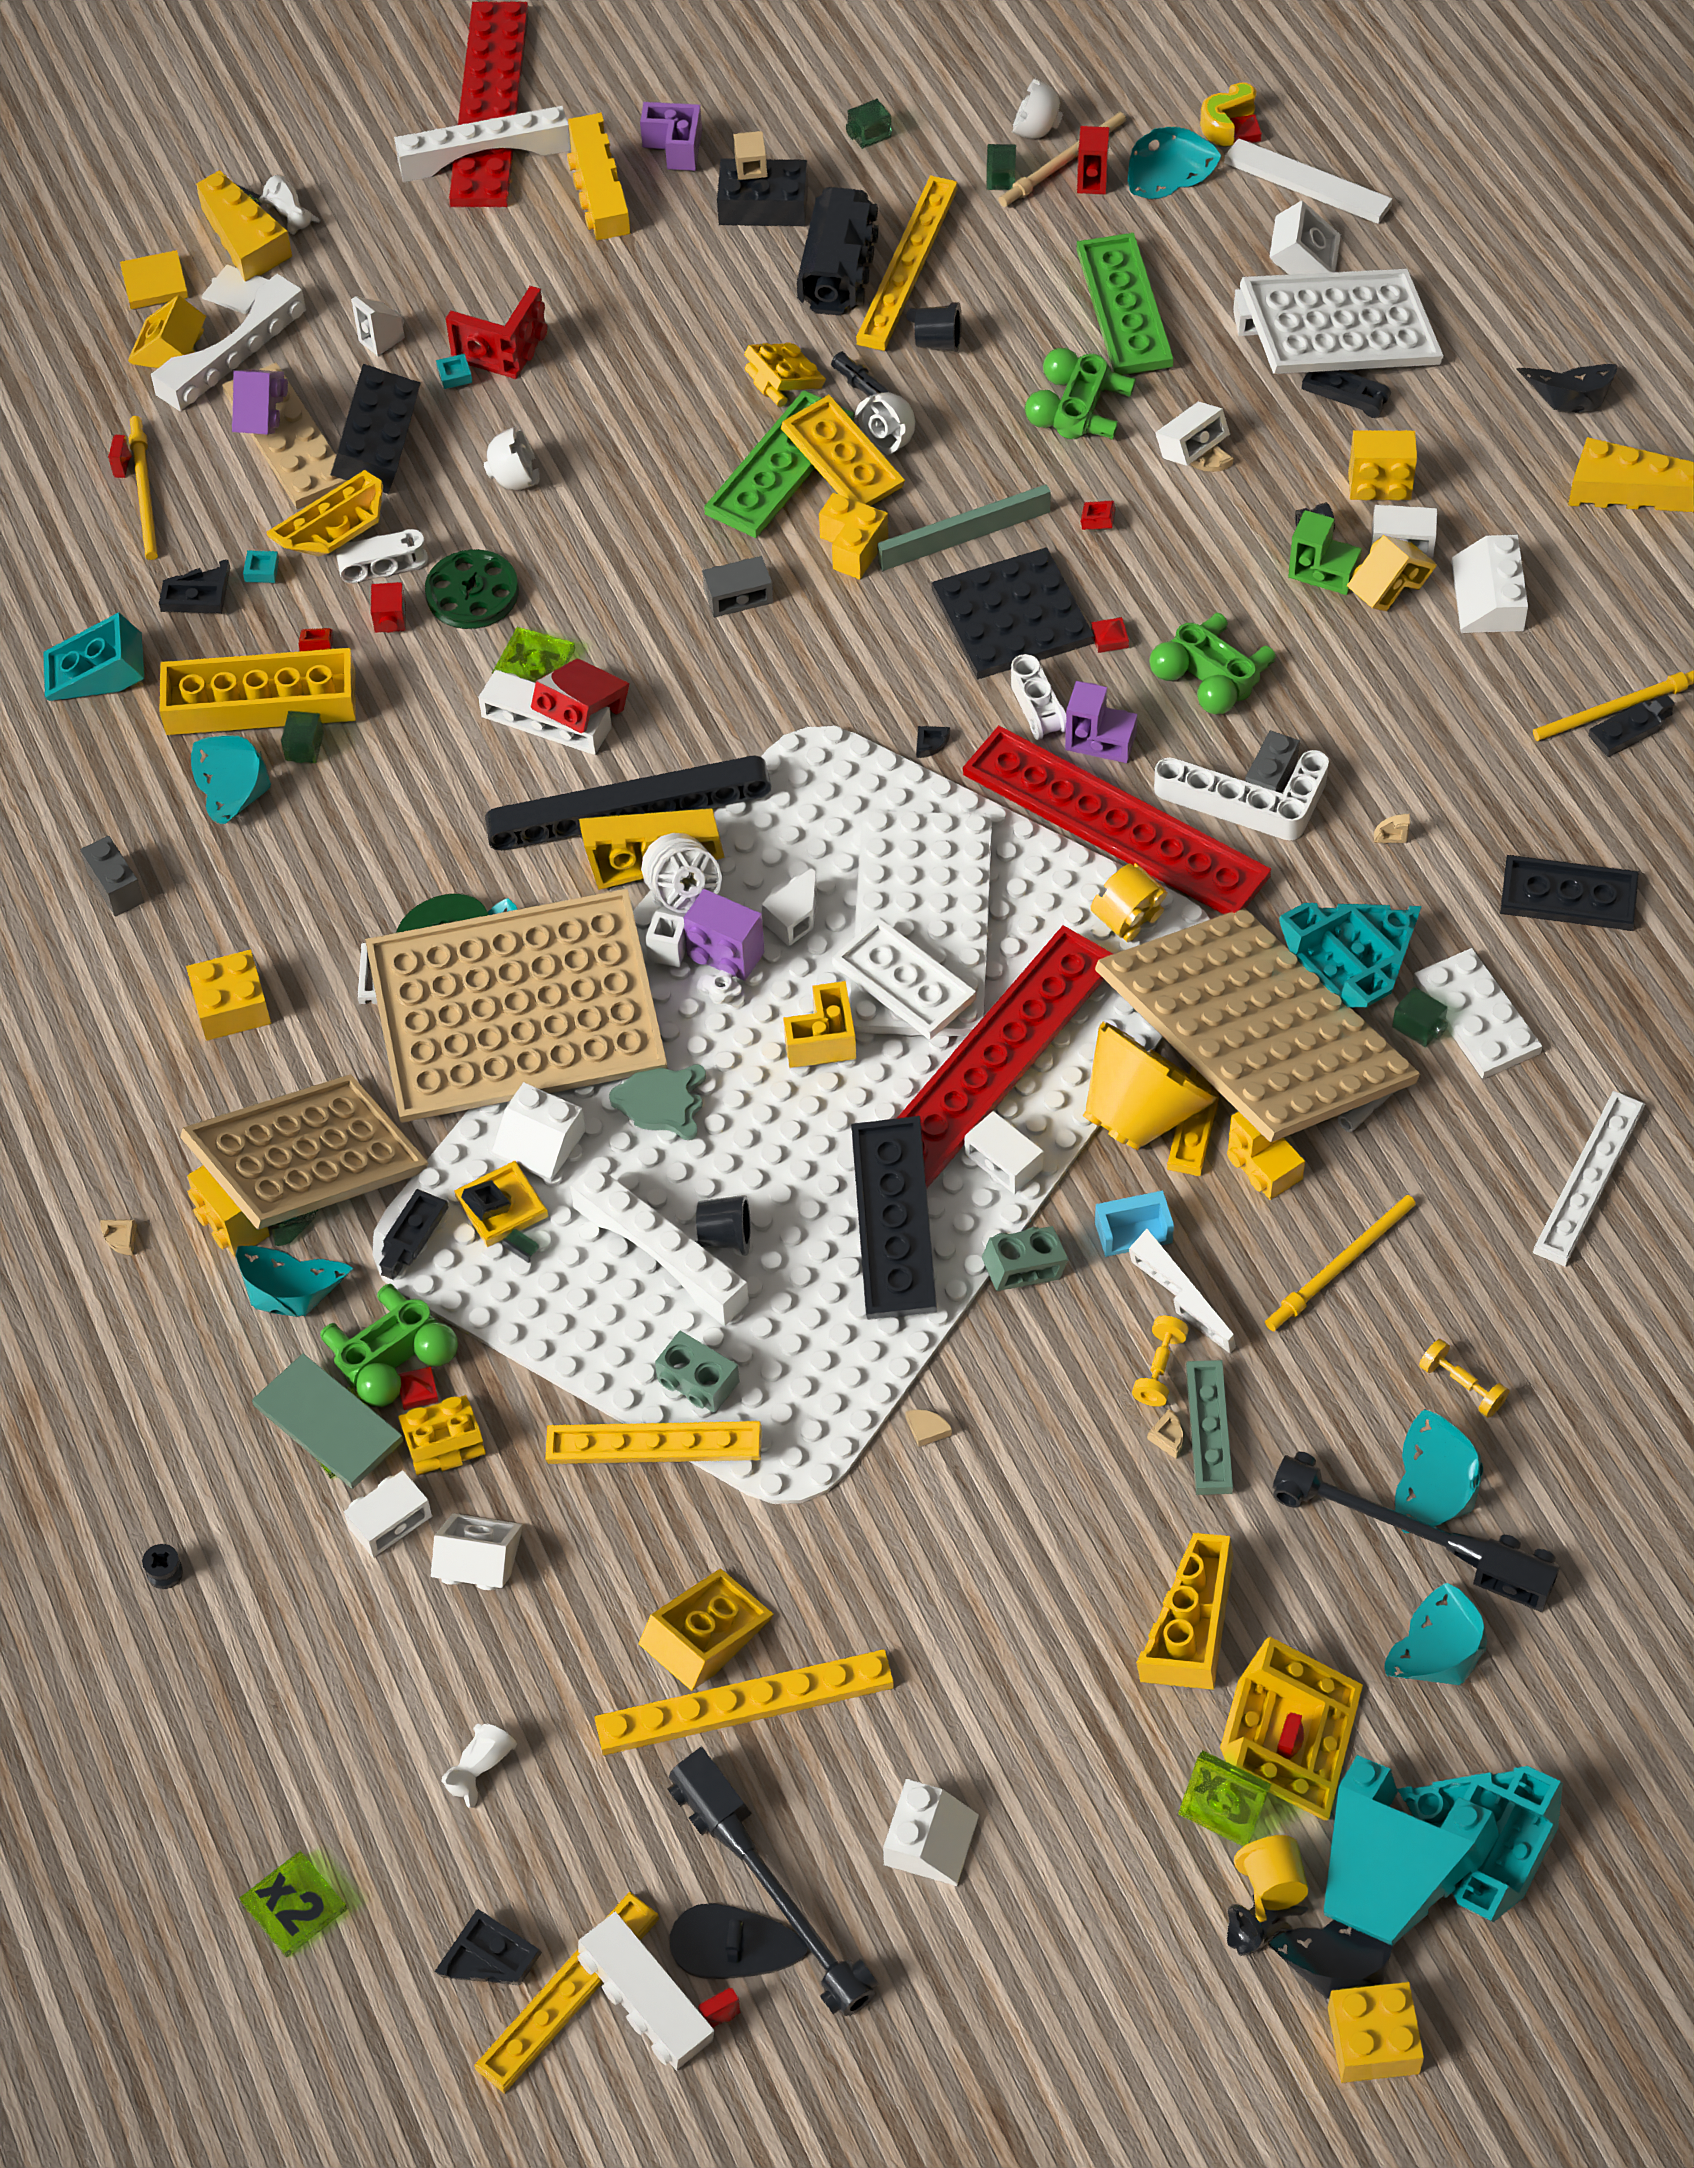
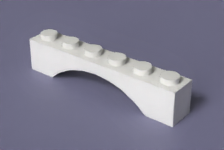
M563 106L394 137L403 182L432 177L452 161L485 149L518 148L532 151L542 156L571 151L568 123Z
M279 274L274 275L256 290L255 301L250 313L231 335L202 351L172 357L151 374L156 396L180 412L191 403H194L198 397L212 386H215L219 380L233 369H236L240 363L254 352H257L261 346L278 335L286 326L306 311L302 289Z
M593 1164L570 1185L573 1206L577 1211L598 1227L616 1232L645 1250L678 1280L703 1310L724 1326L749 1304L747 1282L596 1164Z

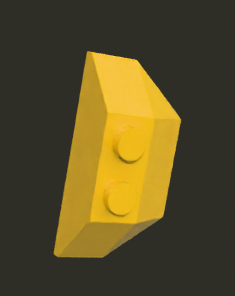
M364 470L266 532L267 536L286 549L317 557L329 554L379 522L383 483L380 479Z

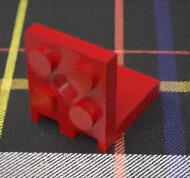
M529 286L505 326L450 310L445 319L451 356L465 353L469 366L517 379L526 362L533 358L536 346L540 340L543 341L547 334L548 325L545 323L544 318L545 303L542 302L541 288Z

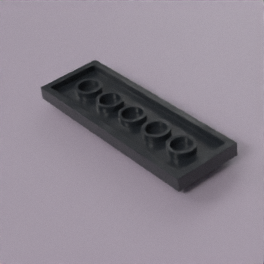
M920 1116L851 1124L867 1320L937 1312Z

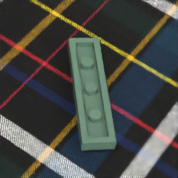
M1222 1360L1187 1361L1186 1375L1196 1495L1232 1494L1233 1481Z

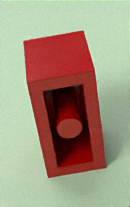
M1080 126L1077 193L1106 195L1109 127Z

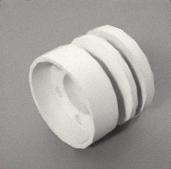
M670 833L661 836L648 847L643 856L641 871L644 882L666 908L676 913L686 914L703 889L718 894L720 891L722 874L718 862L697 839L687 834ZM689 874L691 875L689 879L684 878L682 882L680 881L681 877H687Z

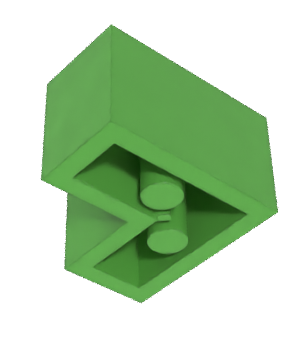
M1305 510L1292 536L1288 578L1347 595L1350 590L1347 585L1352 579L1354 570L1360 565L1362 548L1332 540L1334 518Z

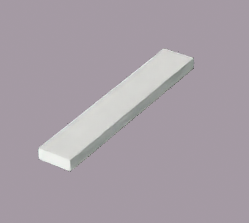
M1239 138L1225 155L1224 163L1377 224L1380 223L1392 206L1393 198Z
M1616 1091L1612 1092L1534 1247V1254L1566 1267L1644 1110L1645 1103Z

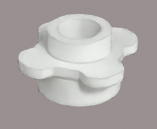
M723 970L712 978H705L702 982L703 989L709 991L712 1002L716 1004L731 1002L742 990L741 985L733 980L732 974Z

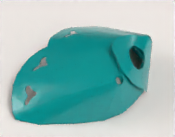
M1180 127L1155 128L1137 140L1132 148L1128 167L1129 190L1133 195L1148 199L1166 197L1177 190L1178 187L1193 186L1208 177L1217 166L1221 154L1212 143L1189 129ZM1153 140H1158V149L1151 151L1148 147L1149 143ZM1213 157V160L1209 161V165L1205 167V160ZM1190 172L1198 174L1196 176H1191V178L1186 179L1189 176ZM1157 186L1166 187L1156 192ZM1138 187H1140L1142 190H1144V191H1146V192H1143V191H1141V190H1135V189H1137Z
M224 735L203 738L193 743L191 767L197 786L207 794L205 807L213 821L219 824H226L271 788V781L261 751L258 753L256 748L247 739L240 736ZM200 750L208 754V757L203 762L200 761L202 757ZM204 773L213 775L210 783H207V777L203 775ZM216 802L224 804L220 810H217L219 806L216 805ZM231 815L229 819H227V817H222V816Z
M238 1246L235 1255L251 1306H254L257 1310L293 1317L306 1316L353 1270L351 1266L345 1263L324 1259L299 1262L287 1253L258 1246ZM245 1254H248L251 1257L257 1255L259 1258L253 1260V1262H250L249 1258L246 1257ZM271 1259H274L277 1263L282 1262L284 1265L274 1268ZM311 1269H316L317 1271L320 1269H324V1271L320 1272L316 1276L315 1273L311 1271ZM335 1271H338L339 1274L344 1273V1275L336 1278Z
M1424 1409L1412 1422L1404 1441L1402 1458L1406 1473L1396 1489L1395 1511L1404 1515L1410 1514L1413 1518L1435 1527L1471 1513L1474 1510L1484 1466L1481 1463V1454L1457 1427L1439 1414ZM1426 1420H1429L1431 1430L1420 1432L1421 1428L1426 1426ZM1415 1445H1418L1423 1454L1415 1460L1414 1455L1417 1452ZM1409 1488H1412L1416 1498L1406 1501L1407 1497L1410 1496Z
M1445 1583L1435 1589L1421 1603L1410 1620L1409 1636L1397 1642L1391 1648L1385 1660L1384 1669L1387 1676L1460 1685L1466 1681L1487 1649L1488 1640L1481 1614L1459 1588ZM1447 1594L1448 1605L1437 1606L1436 1603L1442 1601ZM1426 1616H1429L1432 1625L1421 1628L1422 1624L1426 1622ZM1409 1649L1411 1658L1401 1659L1400 1656L1405 1655V1651ZM1395 1667H1398L1403 1673L1396 1675L1395 1672L1397 1670Z

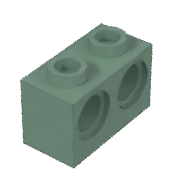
M1053 1226L1044 1228L1031 1227L1025 1231L1011 1234L999 1233L989 1238L981 1257L996 1291L1060 1280L1068 1261Z
M681 1330L655 1360L657 1379L663 1387L670 1391H679L687 1396V1399L694 1406L701 1409L705 1407L713 1413H716L740 1382L738 1364ZM680 1363L687 1364V1366L683 1368L674 1367L675 1365ZM706 1381H716V1382H717V1383H715V1384H713V1385H704V1384H703V1383L706 1382Z

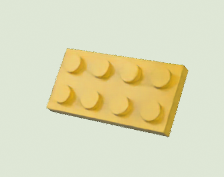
M830 395L825 396L782 422L781 429L839 495L872 506L903 487L904 478Z

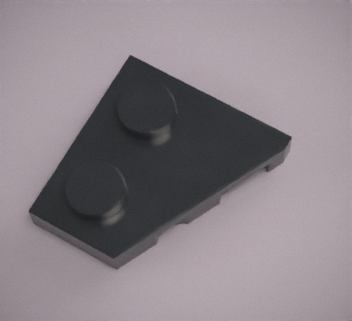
M229 560L219 561L220 567L205 572L198 568L189 571L185 575H177L163 580L159 599L160 611L222 613L230 573Z
M477 1908L435 1972L442 1978L521 1985L542 1952Z

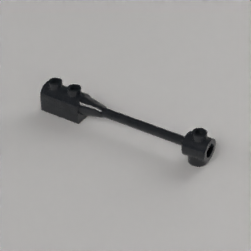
M1297 1452L1294 1458L1288 1455L1284 1456L1272 1487L1275 1489L1273 1492L1274 1498L1281 1504L1297 1508L1302 1501L1308 1502L1316 1495H1319L1446 1547V1550L1476 1568L1474 1585L1543 1612L1560 1570V1566L1554 1564L1556 1557L1551 1552L1545 1549H1536L1532 1555L1519 1550L1521 1546L1520 1541L1510 1535H1501L1499 1541L1492 1538L1489 1540L1459 1533H1448L1323 1482L1320 1468L1315 1467V1458L1306 1452Z
M700 1746L673 1768L669 1774V1779L673 1785L667 1790L680 1807L687 1803L693 1810L694 1814L688 1818L701 1836L709 1832L713 1838H717L739 1859L745 1861L826 1971L821 1981L825 1991L819 1996L834 2015L839 2010L844 2016L855 2014L873 1999L875 1995L873 1988L879 1984L861 1959L855 1963L852 1960L837 1961L756 1852V1846L742 1824V1821L752 1814L704 1748Z

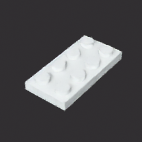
M879 917L832 957L833 966L929 1040L976 1000V991Z
M1472 948L1414 973V983L1482 1079L1541 1054V1043Z

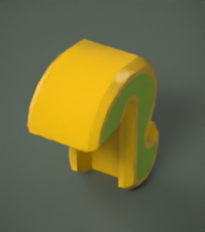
M1236 83L1229 87V93L1213 94L1203 101L1200 127L1204 136L1209 141L1220 146H1232L1234 144L1235 127L1229 118L1254 115L1255 87L1248 83Z

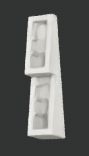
M1146 1229L1129 1248L1132 1263L1176 1295L1173 1300L1178 1315L1228 1353H1231L1236 1348L1234 1334L1150 1231Z

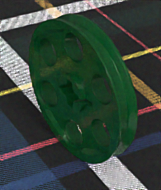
M470 549L450 554L435 564L426 578L425 594L428 607L438 620L456 628L477 629L500 621L513 609L518 599L519 586L513 566L504 557L487 550ZM462 563L472 564V567L468 570L462 571L457 569V566ZM493 567L502 569L497 575L486 573L488 569ZM442 580L450 582L449 586L445 588L434 586ZM498 590L510 592L505 597L494 596V593ZM447 603H455L458 605L454 610L445 611L442 609L443 605ZM482 607L487 609V612L483 615L477 616L471 613L476 608Z

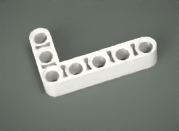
M1317 750L1303 753L1282 794L1175 758H1164L1155 767L1154 791L1163 800L1284 840H1296L1303 834L1326 786L1329 760L1324 753Z

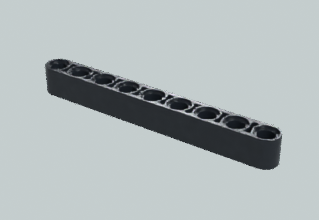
M755 755L496 807L486 813L484 820L490 847L501 851L582 835L579 819L710 809L765 797L771 791L772 786L765 759Z

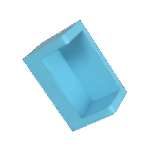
M1163 1190L1095 1205V1225L1105 1257L1129 1252V1248L1146 1229L1150 1231L1160 1245L1173 1243L1174 1224Z

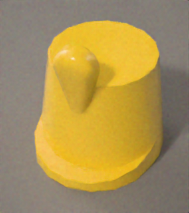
M1288 1835L1264 1837L1245 1845L1234 1856L1236 1869L1243 1875L1248 1876L1253 1886L1255 1913L1259 1922L1267 1921L1264 1908L1268 1910L1287 1909L1297 1905L1307 1896L1308 1885L1299 1844L1295 1838Z

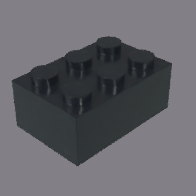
M721 159L717 193L719 225L805 226L808 195L807 160L766 159L767 177L738 180L736 159Z

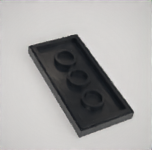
M1507 855L1500 914L1633 931L1639 872Z

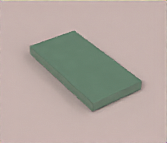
M304 1353L252 1399L253 1406L351 1489L358 1485L404 1441L403 1436Z

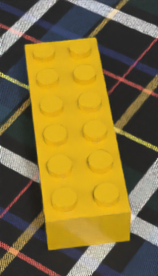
M351 648L161 662L159 712L165 734L175 735L356 721L355 668Z

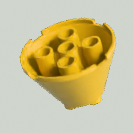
M1102 1021L1098 1029L1086 1111L1083 1116L1099 1127L1101 1125L1107 1129L1111 1137L1138 1151L1141 1146H1145L1215 1102L1217 1095L1210 1094L1211 1090L1154 1050L1150 1049L1147 1052L1144 1046L1136 1042L1135 1038L1108 1022Z

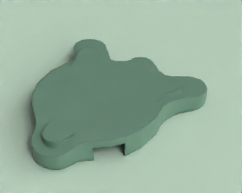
M696 1064L680 1071L658 1068L635 1073L623 1084L614 1087L610 1091V1104L612 1107L621 1110L625 1116L627 1114L637 1127L647 1130H669L684 1140H692L697 1136L698 1131L693 1117L702 1108L703 1102L699 1095H694L690 1092L705 1081L706 1071L703 1066Z

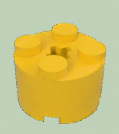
M1129 863L1120 868L1107 880L1104 886L1108 890L1102 898L1097 894L1091 904V912L1117 936L1129 943L1139 934L1142 924L1147 920L1153 923L1162 915L1164 908L1161 906V903L1166 898L1168 892L1138 863H1135L1134 866Z

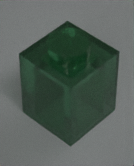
M878 98L847 110L848 123L846 124V132L849 138L855 140L861 149L892 137L891 115Z
M987 144L986 190H1010L1013 188L1016 178V144Z
M288 711L281 738L285 761L317 763L324 735L320 713Z
M1414 986L1396 1006L1392 1028L1426 1048L1433 1038L1439 1039L1448 1026V1022L1445 1021L1448 1007Z

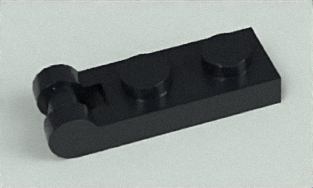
M1342 370L1307 372L1302 380L1301 388L1316 395L1363 410L1371 418H1377L1383 409L1382 404L1386 403L1391 395V390L1387 386Z

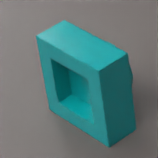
M465 353L436 360L443 389L473 383Z
M247 550L243 571L244 581L275 583L280 560L278 551Z

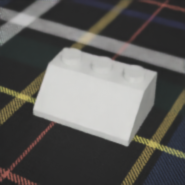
M1518 535L1485 536L1453 556L1451 562L1461 633L1524 631L1528 602Z

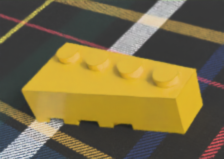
M1587 437L1573 478L1568 506H1579L1580 502L1594 503V507L1607 508L1608 504L1626 505V509L1654 506L1655 510L1694 512V462Z
M712 808L579 819L584 847L598 890L644 879L641 871L644 854L654 841L670 833L687 834L697 839L715 860L725 858Z
M1193 1533L1177 1569L1176 1579L1171 1590L1165 1596L1161 1613L1157 1622L1153 1624L1150 1630L1146 1647L1143 1652L1141 1651L1136 1662L1140 1682L1214 1690L1234 1557L1230 1536Z

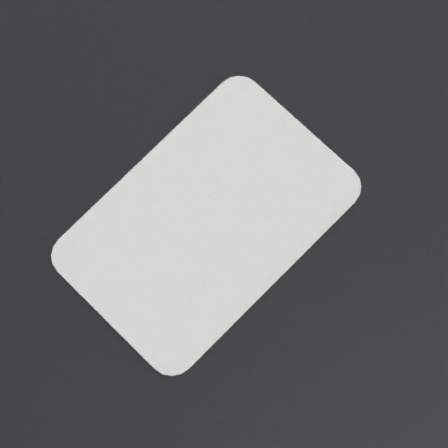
M838 726L806 727L783 735L761 756L766 761L772 787L769 794L759 799L720 806L714 813L725 858L716 860L722 874L721 888L717 895L762 913V903L770 894L777 893L787 886L795 876L802 875L810 868H813L816 871L817 884L813 930L788 947L763 924L764 954L746 981L732 977L736 983L741 985V993L727 1004H716L712 1002L709 991L703 989L702 982L705 978H712L719 974L720 970L707 964L696 963L691 957L687 956V949L680 967L648 961L645 937L655 911L664 907L655 894L650 890L633 911L667 1068L673 1071H680L698 1064L703 1066L706 1071L705 1081L690 1092L691 1094L699 1095L703 1102L702 1108L693 1117L697 1125V1136L692 1140H684L669 1130L642 1129L635 1126L634 1121L627 1114L625 1116L621 1110L612 1107L609 1100L610 1091L614 1087L623 1084L629 1078L549 1093L583 1109L586 1131L551 1182L521 1169L548 1211L547 1218L506 1238L513 1242L519 1235L532 1244L526 1251L530 1255L531 1260L527 1263L503 1246L502 1240L487 1247L455 1197L454 1190L509 1164L493 1156L492 1149L505 1109L510 1101L469 1109L427 1159V1169L413 1176L387 1207L374 1230L372 1255L381 1275L382 1270L379 1264L384 1258L381 1252L384 1247L383 1240L415 1190L419 1189L448 1201V1210L416 1260H413L410 1266L403 1264L402 1270L394 1280L381 1275L383 1281L387 1284H393L407 1300L418 1299L424 1301L433 1315L623 1424L760 1421L762 1425L761 1460L689 1462L744 1494L771 1504H796L814 1499L828 1493L849 1473L989 1280V1273L981 1258L989 1238L999 1233L1011 1234L1024 1231L1097 1131L1099 1126L1086 1119L1083 1114L1086 1111L1098 1029L1102 1021L1110 1023L1135 1038V1041L1144 1046L1147 1052L1150 1049L1155 1051L1164 1038L1104 979L993 1110L1000 1117L1011 1120L1017 1130L1024 1136L1033 1138L1040 1144L1043 1150V1170L1014 1195L967 1157L964 1145L927 1188L937 1312L867 1320L851 1124L896 1119L967 1036H934L929 1040L924 1035L855 1033L856 1059L789 1068L783 1017L814 1013L812 985L846 981L850 1003L851 979L832 965V957L854 938L862 811L992 814L984 1016L1062 925L1115 954L1210 920L1200 906L1185 896L1163 886L1168 894L1161 903V906L1164 908L1162 915L1153 923L1147 920L1140 926L1141 930L1136 938L1129 943L1126 942L1091 912V904L1095 896L1098 894L1101 898L1108 890L1104 884L1114 873L1123 867L1122 865L856 733L843 730ZM689 874L687 877H681L680 881L682 882L684 878L689 879L691 875ZM593 1164H596L693 1241H698L696 1208L699 1201L746 1195L749 1202L751 1227L748 1255L742 1256L737 1248L709 1247L705 1250L747 1282L749 1304L724 1326L703 1310L678 1280L645 1250L616 1232L598 1227L577 1211L573 1206L570 1185ZM680 1330L738 1364L740 1382L716 1413L705 1407L701 1409L694 1406L687 1399V1396L677 1390L670 1391L666 1389L657 1379L655 1360ZM680 1363L675 1365L674 1367L683 1368L687 1366V1364ZM706 1381V1382H704L703 1384H704V1385H713V1384H715V1383H717V1382H716V1381Z

